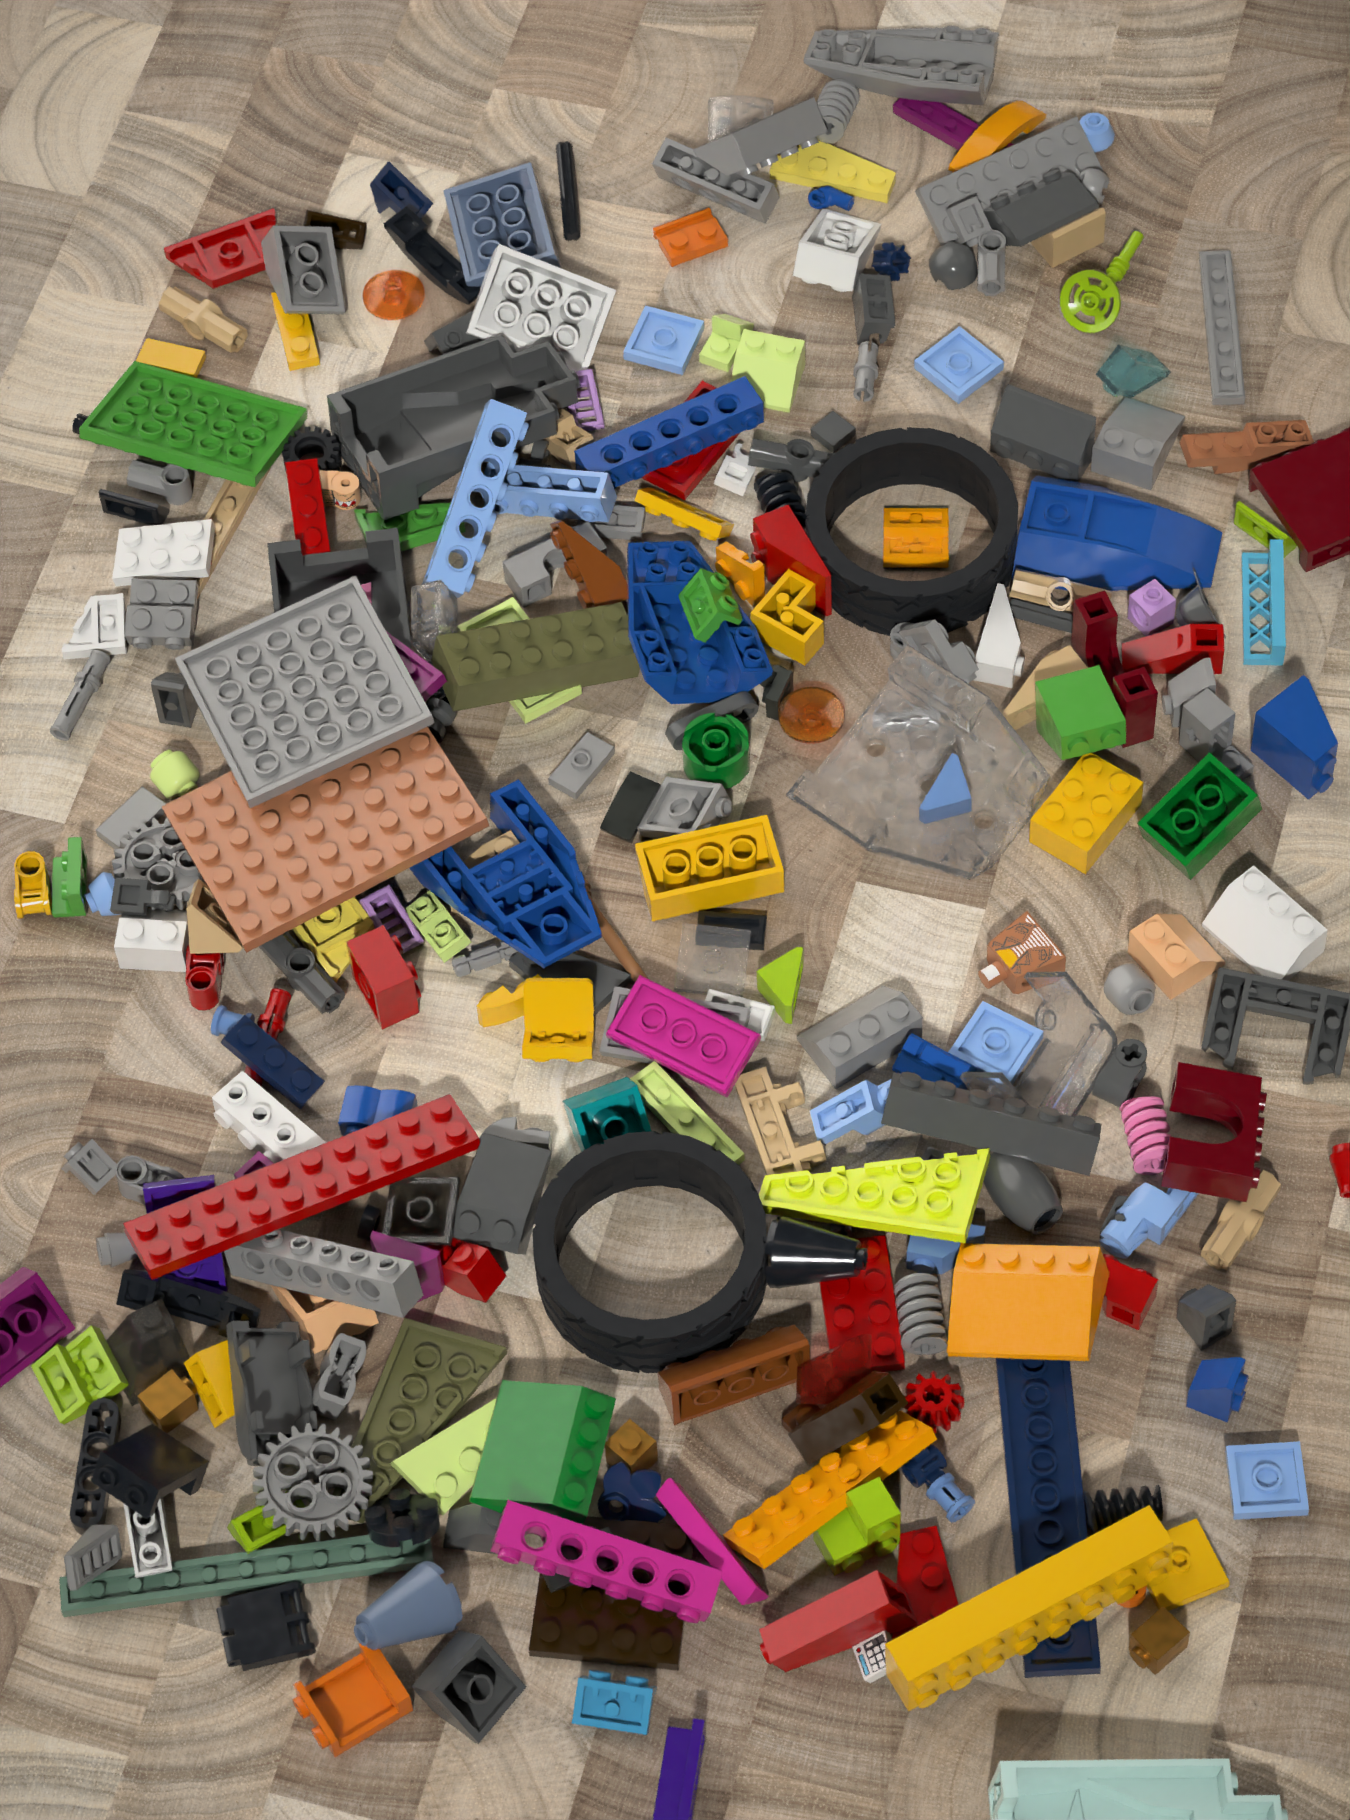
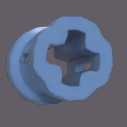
M218 1006L212 1019L211 1034L215 1036L220 1034L226 1035L244 1015L228 1011L226 1006ZM247 1013L246 1016L255 1022V1016Z
M951 1473L940 1476L930 1485L926 1496L930 1500H936L946 1511V1518L949 1522L953 1523L963 1518L972 1509L975 1499L970 1495L966 1496L954 1483L955 1477Z

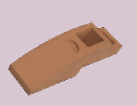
M1306 420L1246 423L1243 431L1183 434L1180 446L1188 468L1212 466L1214 474H1223L1252 469L1262 462H1269L1282 457L1289 451H1297L1309 446L1314 441Z

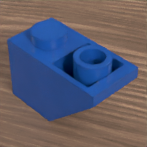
M1231 1357L1201 1360L1188 1390L1186 1407L1228 1423L1232 1411L1239 1412L1245 1399L1246 1391L1244 1390L1249 1375L1244 1374L1246 1359Z

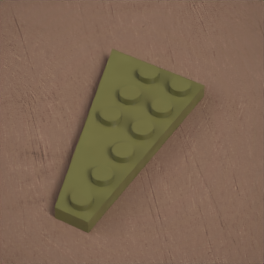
M404 1318L351 1447L362 1445L363 1455L360 1458L369 1457L370 1467L367 1470L373 1471V1481L368 1483L373 1486L372 1496H364L368 1499V1508L383 1500L402 1478L390 1463L437 1435L445 1428L507 1355V1348L505 1346ZM335 1487L332 1495L341 1496L346 1491ZM358 1508L360 1520L356 1522L363 1524L365 1522L364 1512L366 1509Z

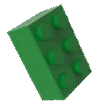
M1209 752L1137 824L1142 837L1191 880L1262 810L1258 794Z

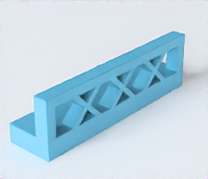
M1270 539L1268 553H1242L1243 665L1283 666L1286 634L1283 540ZM1249 564H1268V570L1258 577L1249 570ZM1258 587L1268 595L1260 604L1249 596ZM1258 614L1269 621V624L1261 630L1250 623V620ZM1260 640L1269 648L1270 654H1251L1250 647Z

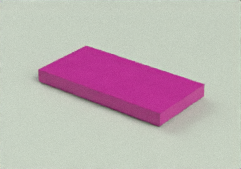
M639 975L606 1032L607 1038L725 1097L729 1096L761 1040L760 1034Z

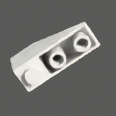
M163 1497L159 1499L153 1516L149 1518H144L124 1504L135 1577L140 1578L173 1571Z

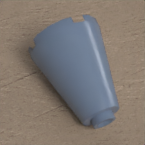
M423 1561L412 1568L356 1617L354 1633L358 1642L371 1650L447 1634L458 1628L456 1623L462 1621L463 1617L461 1602L453 1583L451 1582L446 1585L439 1576L445 1573L443 1569L432 1561Z

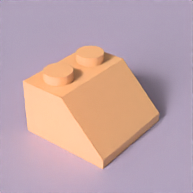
M1155 914L1129 932L1128 954L1170 1000L1217 971L1219 967L1225 965V961L1182 914Z

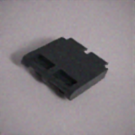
M291 1582L229 1597V1605L216 1608L222 1636H229L222 1639L228 1667L241 1665L243 1671L309 1656L316 1652L315 1644L310 1642L307 1623L310 1621L309 1616L303 1610L300 1593L303 1591L301 1582ZM289 1596H293L296 1613L294 1614L292 1612ZM296 1626L300 1628L303 1644H299Z

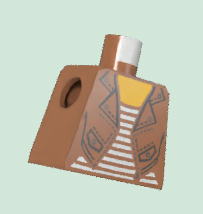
M1026 911L987 945V962L989 965L978 971V975L983 985L988 989L1003 981L1013 994H1020L1064 976L1066 956L1030 913Z

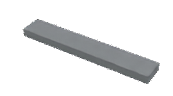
M1200 251L1199 265L1212 405L1244 404L1245 390L1231 251Z

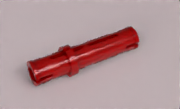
M279 988L271 989L264 1014H261L257 1021V1025L275 1040H277L278 1034L284 1030V1017L292 997L289 992ZM273 1014H275L271 1029L268 1032ZM246 1065L244 1073L262 1087L263 1078Z

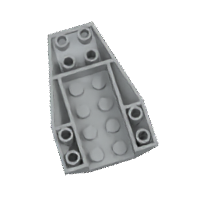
M957 26L837 31L825 29L815 31L804 56V64L833 79L847 80L857 88L882 95L921 101L984 106L994 77L999 32H991L985 28L963 30Z

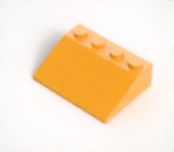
M961 1243L953 1271L947 1345L948 1356L1089 1361L1109 1277V1271L1101 1247Z

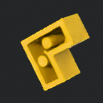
M788 569L750 612L751 621L757 629L761 642L804 666L824 644V621L811 614L816 607L815 583Z

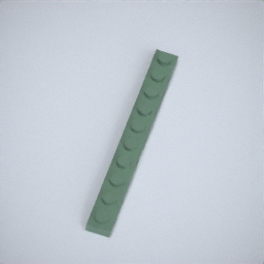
M369 1535L261 1549L249 1554L247 1552L174 1561L172 1562L173 1571L140 1578L135 1577L134 1567L108 1570L78 1590H70L68 1588L67 1576L59 1577L61 1612L63 1617L252 1592L296 1581L301 1582L303 1585L411 1570L423 1561L434 1562L432 1543L430 1538L422 1543L412 1545V1539L400 1541V1547L392 1548L378 1545L370 1539Z

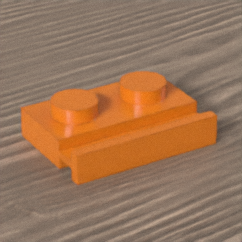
M710 208L653 228V236L658 240L659 246L671 267L728 247V238L716 218L712 216Z

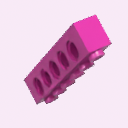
M510 1500L507 1501L503 1509L490 1550L497 1553V1557L504 1562L519 1564V1561L533 1565V1569L538 1573L548 1576H554L557 1573L569 1577L571 1583L580 1587L590 1588L591 1585L606 1589L605 1593L613 1598L625 1600L627 1597L642 1601L641 1605L649 1610L662 1611L666 1609L675 1612L679 1619L689 1623H698L699 1620L706 1621L711 1613L723 1573L722 1570ZM527 1534L538 1535L542 1539L543 1546L540 1548L528 1546L524 1536ZM566 1545L574 1547L579 1554V1558L576 1560L566 1559L561 1554L560 1548ZM600 1557L610 1559L614 1564V1571H602L597 1566L596 1559ZM635 1569L646 1571L650 1577V1582L647 1584L638 1583L633 1578L632 1571ZM678 1581L682 1583L686 1594L682 1596L674 1595L669 1590L668 1582Z

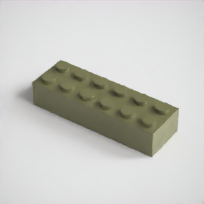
M621 602L436 636L431 660L433 666L442 672L447 680L442 687L453 712L560 692L579 685L582 688L638 677L640 671L628 637V615Z

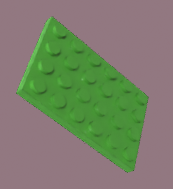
M134 361L80 426L79 438L94 442L95 444L120 449L127 453L145 456L156 461L177 465L184 469H191L213 477H220L242 485L256 487L284 450L283 447L285 443H288L289 435L294 437V431L300 429L307 420V408Z

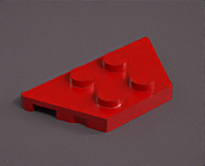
M272 208L164 247L165 257L213 289L265 271L261 242L272 226H276V212Z

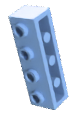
M487 463L484 475L486 477H494L496 473L495 467L492 463ZM515 465L512 472L508 470L506 472L503 482L508 484L502 501L496 500L493 512L497 514H521L528 517H553L560 520L566 518L588 522H609L617 495L609 473Z

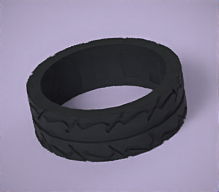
M907 427V430L896 428L872 433L855 440L857 443H849L832 455L819 470L821 474L814 478L808 492L805 523L808 538L831 574L832 608L841 617L861 628L865 627L869 631L890 636L892 628L899 623H919L934 619L949 633L968 625V621L977 620L990 610L997 583L1004 584L1006 588L1009 586L1012 578L1018 524V501L1013 483L1002 466H999L998 462L980 446L962 437L958 439L955 434L932 428ZM919 484L941 488L959 495L976 507L986 518L994 533L989 545L979 557L967 566L949 575L925 581L895 580L866 571L850 561L835 545L830 535V531L837 518L848 506L862 496L891 486Z
M656 1131L634 1132L603 1140L604 1144L596 1143L574 1156L556 1174L558 1177L551 1180L539 1200L533 1223L535 1228L532 1229L533 1256L538 1291L549 1319L561 1336L582 1354L585 1353L589 1358L613 1369L640 1373V1371L644 1373H658L672 1363H685L697 1359L699 1355L706 1351H720L728 1348L746 1330L744 1326L751 1324L763 1302L767 1285L765 1266H768V1254H765L767 1240L765 1211L757 1190L741 1167L720 1150L717 1151L707 1143L686 1135L668 1132L660 1134ZM648 1186L678 1188L701 1196L719 1208L733 1223L744 1246L737 1269L727 1284L709 1301L689 1312L669 1318L642 1320L621 1317L600 1309L589 1302L566 1279L559 1265L560 1253L564 1242L577 1220L596 1203L618 1192L635 1187Z

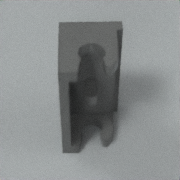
M859 273L852 295L857 344L869 341V336L874 333L880 334L879 343L882 344L887 340L890 329L895 327L890 276Z

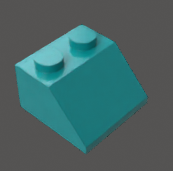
M629 1077L563 1100L572 1132L581 1152L596 1143L604 1144L603 1140L626 1133L652 1131L638 1086Z

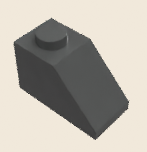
M165 672L152 679L151 688L159 722L191 728L198 705L182 674Z
M1210 1284L1199 1290L1194 1288L1183 1294L1178 1301L1176 1318L1202 1351L1231 1334L1236 1299L1232 1294Z
M474 1503L450 1510L443 1548L497 1554L490 1550L502 1513Z

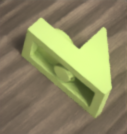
M728 314L713 315L712 333L699 354V363L728 372L734 363L743 330H753L754 323Z

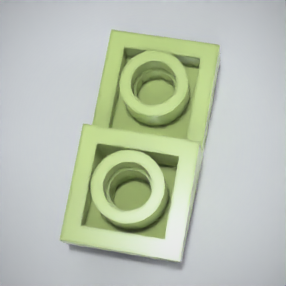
M430 890L405 908L411 921L444 963L472 943Z

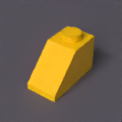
M225 1340L195 1353L184 1362L214 1428L221 1426L235 1415L228 1340Z

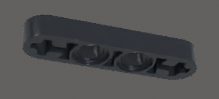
M107 1398L93 1401L86 1411L70 1508L72 1525L80 1535H83L91 1525H104L110 1494L101 1488L95 1491H88L83 1488V1484L88 1477L93 1475L99 1458L89 1455L90 1447L99 1442L105 1443L110 1447L117 1443L121 1426L120 1411L116 1403ZM103 1411H108L110 1417H106L104 1423L105 1432H101L98 1417L102 1416ZM86 1501L92 1502L91 1509L94 1517H90L88 1523H83L81 1517H84L87 1513L88 1506Z

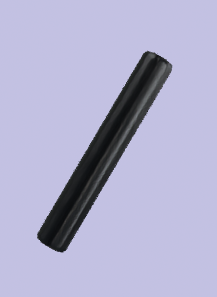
M568 141L564 143L559 142L556 145L564 239L567 241H577L580 238L572 144Z

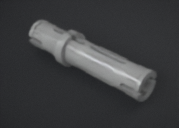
M93 650L82 672L76 674L74 678L75 685L53 726L50 728V733L55 738L62 741L69 740L70 734L82 715L92 693L97 692L101 685L99 680L110 663V657L100 650Z

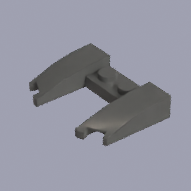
M1219 967L1201 1049L1204 1052L1209 1048L1225 1059L1223 1066L1233 1070L1246 1011L1315 1024L1303 1084H1314V1077L1334 1073L1335 1078L1340 1077L1350 1033V993Z

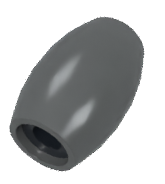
M996 1152L990 1155L983 1182L993 1202L1002 1213L1014 1224L1034 1235L1042 1234L1053 1227L1062 1216L1063 1208L1055 1188L1043 1171L1034 1162L1017 1156H1008Z

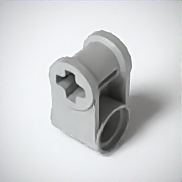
M133 1155L120 1159L115 1168L118 1187L122 1196L144 1205L143 1183L185 1178L181 1173L172 1168L160 1166ZM131 1175L140 1176L135 1180H126Z

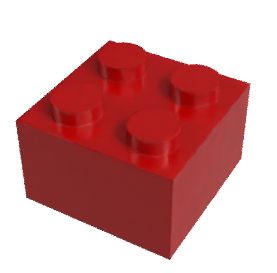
M382 925L346 942L353 979L382 1030L419 1013L417 999L421 998V993L415 982L418 980V975L412 962H405L402 958L403 949L396 935L390 937L385 926Z

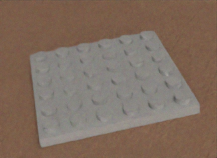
M356 576L175 658L177 666L250 808L435 723L430 710Z

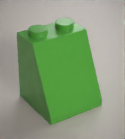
M1099 665L1035 682L1036 728L1038 733L1061 760L1126 744V719Z

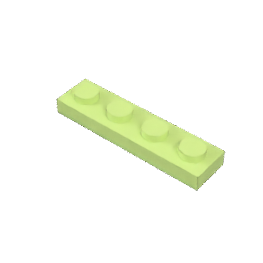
M653 1061L630 1078L638 1086L642 1102L672 1133L690 1136L707 1143L717 1151L720 1150L738 1165L745 1161V1153L657 1062Z

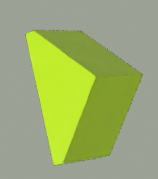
M795 947L757 971L758 991L770 1005L775 1006L777 1014L788 1024L793 1022L804 967L802 947Z

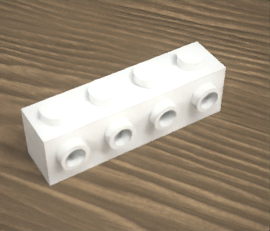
M243 1071L212 1097L215 1109L214 1117L218 1123L225 1129L231 1127L238 1133V1138L248 1149L252 1150L255 1148L273 1163L327 1143Z

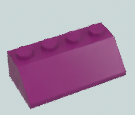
M25 1267L20 1268L0 1284V1388L76 1329L38 1273Z

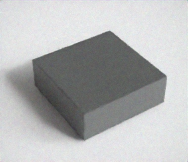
M834 411L830 412L811 428V436L833 453L856 435V428Z

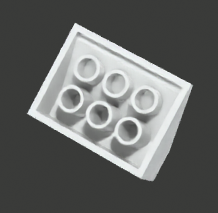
M499 244L492 254L466 333L483 340L501 334L508 345L512 344L517 352L549 341L557 352L560 351L563 354L570 371L588 370L616 290Z

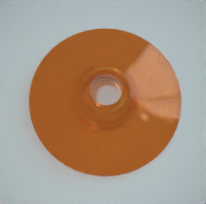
M389 270L375 275L367 282L363 290V302L366 309L372 315L384 320H399L411 316L422 306L425 298L422 282L415 275L402 270Z
M804 687L791 692L783 699L778 711V720L782 730L790 738L801 743L815 744L831 739L841 730L845 720V710L841 700L831 691L820 687Z

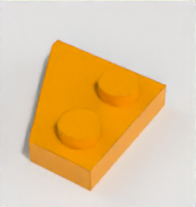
M726 541L716 547L715 568L717 572L724 575L733 584L740 599L747 600L755 608L765 596L764 564L759 560L752 564L747 562L746 560L749 559L748 554L736 549L734 545Z

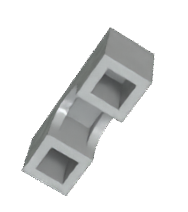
M588 521L579 526L571 527L608 557L607 547ZM546 539L538 545L522 553L513 554L509 559L503 561L505 582L523 608L552 594L549 572L557 568H564L566 559L562 550H558L555 547L552 539Z

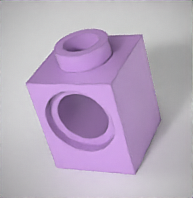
M1154 579L1129 595L1127 618L1145 637L1159 633L1174 623L1176 599Z

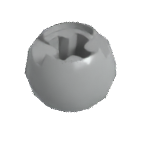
M1094 168L1081 171L1079 180L1095 198L1098 205H1101L1105 197L1101 193L1102 189H1107L1110 181L1108 176L1103 171Z

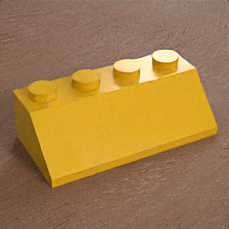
M767 815L635 844L643 891L652 922L784 892V869Z

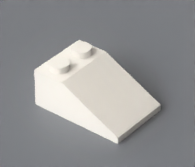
M822 208L799 241L793 276L801 278L806 283L829 285L832 289L839 292H853L859 273L863 274L880 232L881 224Z

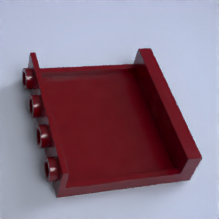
M1346 428L1329 438L1316 440L1311 445L1297 451H1289L1282 457L1272 461L1262 462L1250 470L1249 491L1253 492L1259 489L1301 551L1299 564L1305 573L1350 554V428Z

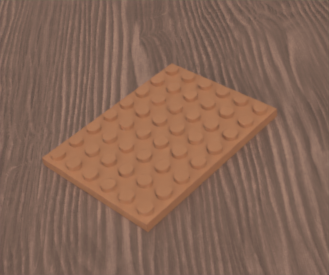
M428 727L252 808L249 807L231 771L162 806L166 818L246 953L489 827L487 817Z

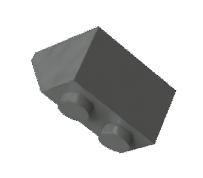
M459 1630L411 1687L434 1713L473 1742L479 1744L524 1691L526 1685L481 1635Z

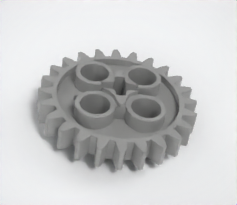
M153 818L152 826L149 828L145 824L140 823V832L137 833L129 830L130 840L120 839L121 849H114L115 859L112 860L114 878L149 880L152 883L151 890L169 891L170 896L175 897L174 904L180 910H183V902H189L194 883L198 879L203 883L205 882L167 818L164 824H159L157 819Z
M306 1423L305 1433H299L295 1426H291V1437L289 1438L279 1432L277 1434L279 1445L267 1442L266 1451L269 1455L259 1454L258 1464L261 1466L254 1467L253 1477L258 1479L253 1481V1492L259 1493L255 1496L256 1505H265L262 1509L263 1518L274 1515V1529L280 1527L283 1523L286 1524V1536L291 1535L295 1529L300 1530L301 1540L305 1539L308 1531L313 1532L316 1541H319L321 1531L326 1530L332 1538L335 1537V1526L337 1525L345 1531L349 1530L348 1517L359 1521L360 1512L358 1508H368V1499L364 1496H372L373 1486L368 1483L373 1481V1471L367 1470L370 1467L369 1457L360 1458L363 1455V1446L358 1445L351 1448L353 1444V1436L351 1434L343 1440L339 1439L340 1428L338 1427L331 1434H327L324 1423L321 1424L318 1432H313L310 1423ZM321 1455H327L333 1460L327 1464H322L315 1459ZM285 1467H293L298 1470L296 1474L291 1476L284 1475L280 1471ZM338 1470H343L344 1473H339V1472H337V1471H338ZM312 1478H313L314 1482H315V1483H318V1484H314V1485H313L312 1482H311V1480H308V1479H312ZM334 1487H339L346 1491L341 1496H333L328 1493ZM282 1490H287L289 1492L283 1493ZM299 1499H305L311 1503L306 1508H297L293 1505Z

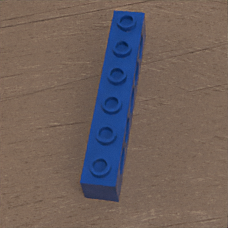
M745 376L575 450L576 470L609 473L615 489L629 481L638 480L645 474L661 467H667L688 455L697 454L702 449L713 444L724 442L738 433L757 427L764 422L763 401Z

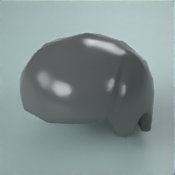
M948 242L935 249L929 259V269L934 281L941 280L948 290L965 288L972 284L978 276L975 255L964 244Z

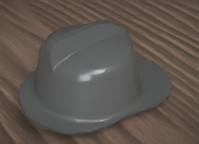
M1194 567L1193 571L1198 585L1179 601L1176 609L1178 624L1180 627L1188 624H1219L1209 607L1205 592Z

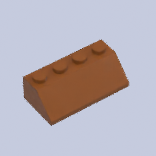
M795 1325L785 1328L779 1326L770 1329L765 1335L757 1338H744L733 1343L731 1347L720 1351H706L699 1355L697 1359L685 1363L676 1362L666 1366L663 1371L658 1372V1383L673 1424L676 1425L810 1378V1344Z

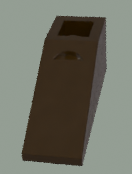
M872 1371L789 1432L788 1435L806 1464L809 1465L877 1427L906 1406L908 1402L890 1373Z

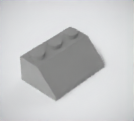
M882 986L797 1035V1040L833 1087L837 1089L902 1051L911 1033L922 1038L923 1017L903 992Z

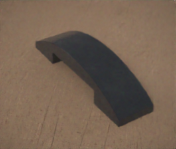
M407 206L384 223V228L401 251L441 290L467 305L478 298L481 286H467L461 263L427 233L428 225Z
M125 1269L123 1271L116 1305L151 1314L154 1310L214 1327L219 1329L218 1335L227 1337L226 1325L229 1322L249 1321V1328H257L261 1309L215 1287L171 1275H163L151 1280L147 1271Z

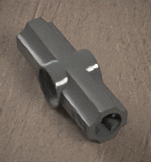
M752 438L748 465L781 471V473L786 472L793 476L794 482H801L808 477L815 478L821 474L819 470L835 453L814 450L812 444L803 439H794L787 444Z
M288 932L259 946L269 959L286 975L290 986L296 991H301L321 1014H330L340 1006V1003L345 998L344 991L316 963L314 954L309 949L302 948ZM300 968H307L303 971H296Z

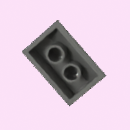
M1058 169L1043 175V181L1037 184L1031 182L1016 189L1017 194L1011 197L1004 195L990 202L991 207L983 211L991 229L998 230L1005 236L1006 246L1022 247L1100 208L1098 202L1073 173H1061Z
M1008 384L991 429L990 452L996 453L1002 458H1009L1025 464L1031 469L1046 472L1058 479L1079 482L1092 461L1096 417Z

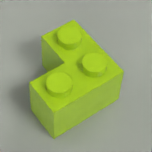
M880 1477L846 1492L847 1508L813 1533V1540L834 1576L843 1571L845 1573L853 1572L860 1568L865 1560L876 1555L878 1557L888 1555L900 1544L901 1512Z

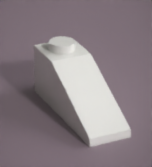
M997 583L976 653V660L974 661L979 668L975 672L977 677L974 681L1012 688L1015 677L1022 676L1025 657L1020 656L1021 642L1004 584Z

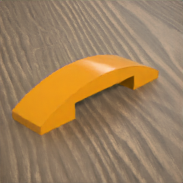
M1022 100L1002 107L982 123L964 143L950 163L949 171L955 172L1001 151L1021 132L1028 135L1046 119V114Z

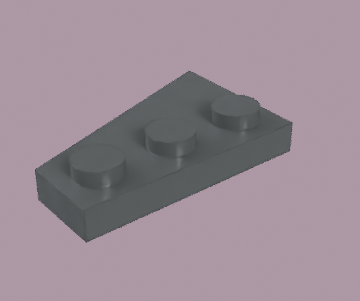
M517 952L509 959V967L525 980L533 978L537 974L542 978H588L592 980L594 1016L611 1001L614 986L625 988L631 982V974L574 953L545 968L520 952Z

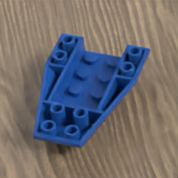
M1036 475L1030 484L1019 529L1012 581L1015 570L1018 568L1051 577H1065L1072 582L1109 591L1138 590L1154 579L1165 589L1195 588L1198 585L1193 571L1195 567L1202 587L1211 588L1223 532L1189 516L1102 486ZM1056 587V589L1068 590L1065 587Z
M691 541L628 543V637L647 684L670 704L719 702L739 692H748L772 676L773 669L757 629L739 604L738 609L743 619L739 625L724 620L719 629L711 635L706 643L694 638L678 595L700 568L713 573L714 571Z

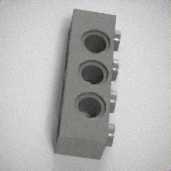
M665 138L652 162L659 178L765 224L780 198L773 183L752 174L741 177L739 172L726 176L695 156L692 148L669 138Z

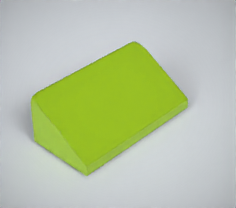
M1238 501L1236 503L1234 525L1268 549L1270 539L1283 540L1284 558L1297 547L1294 540L1242 502Z
M301 1499L293 1503L297 1508H306ZM265 1505L257 1506L236 1517L227 1526L230 1534L248 1554L286 1534V1524L284 1523L276 1529L273 1528L274 1515L263 1518L262 1509Z

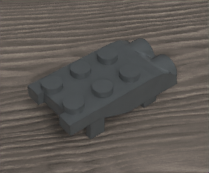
M231 1321L226 1325L238 1444L242 1455L247 1459V1464L250 1466H261L258 1464L259 1454L269 1455L266 1451L267 1442L279 1445L277 1435L279 1432L289 1438L291 1437V1426H295L299 1433H305L306 1423H310L313 1432H316L318 1429L317 1414L313 1406L312 1388L304 1364L305 1361L311 1358L309 1340H300L299 1322H281L276 1325V1328H249V1321Z

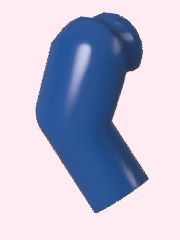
M830 186L814 189L808 194L809 205L819 210L835 205L850 211L855 201V197Z

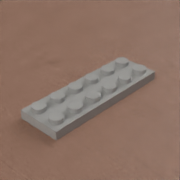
M1076 116L918 188L915 193L942 246L959 239L946 211L950 207L977 196L982 209L985 210L991 207L990 202L1004 195L1011 197L1017 194L1016 189L1031 182L1037 184L1043 181V175L1059 169L1061 173H1073L1079 179L1081 171L1094 168L1101 171L1103 169Z

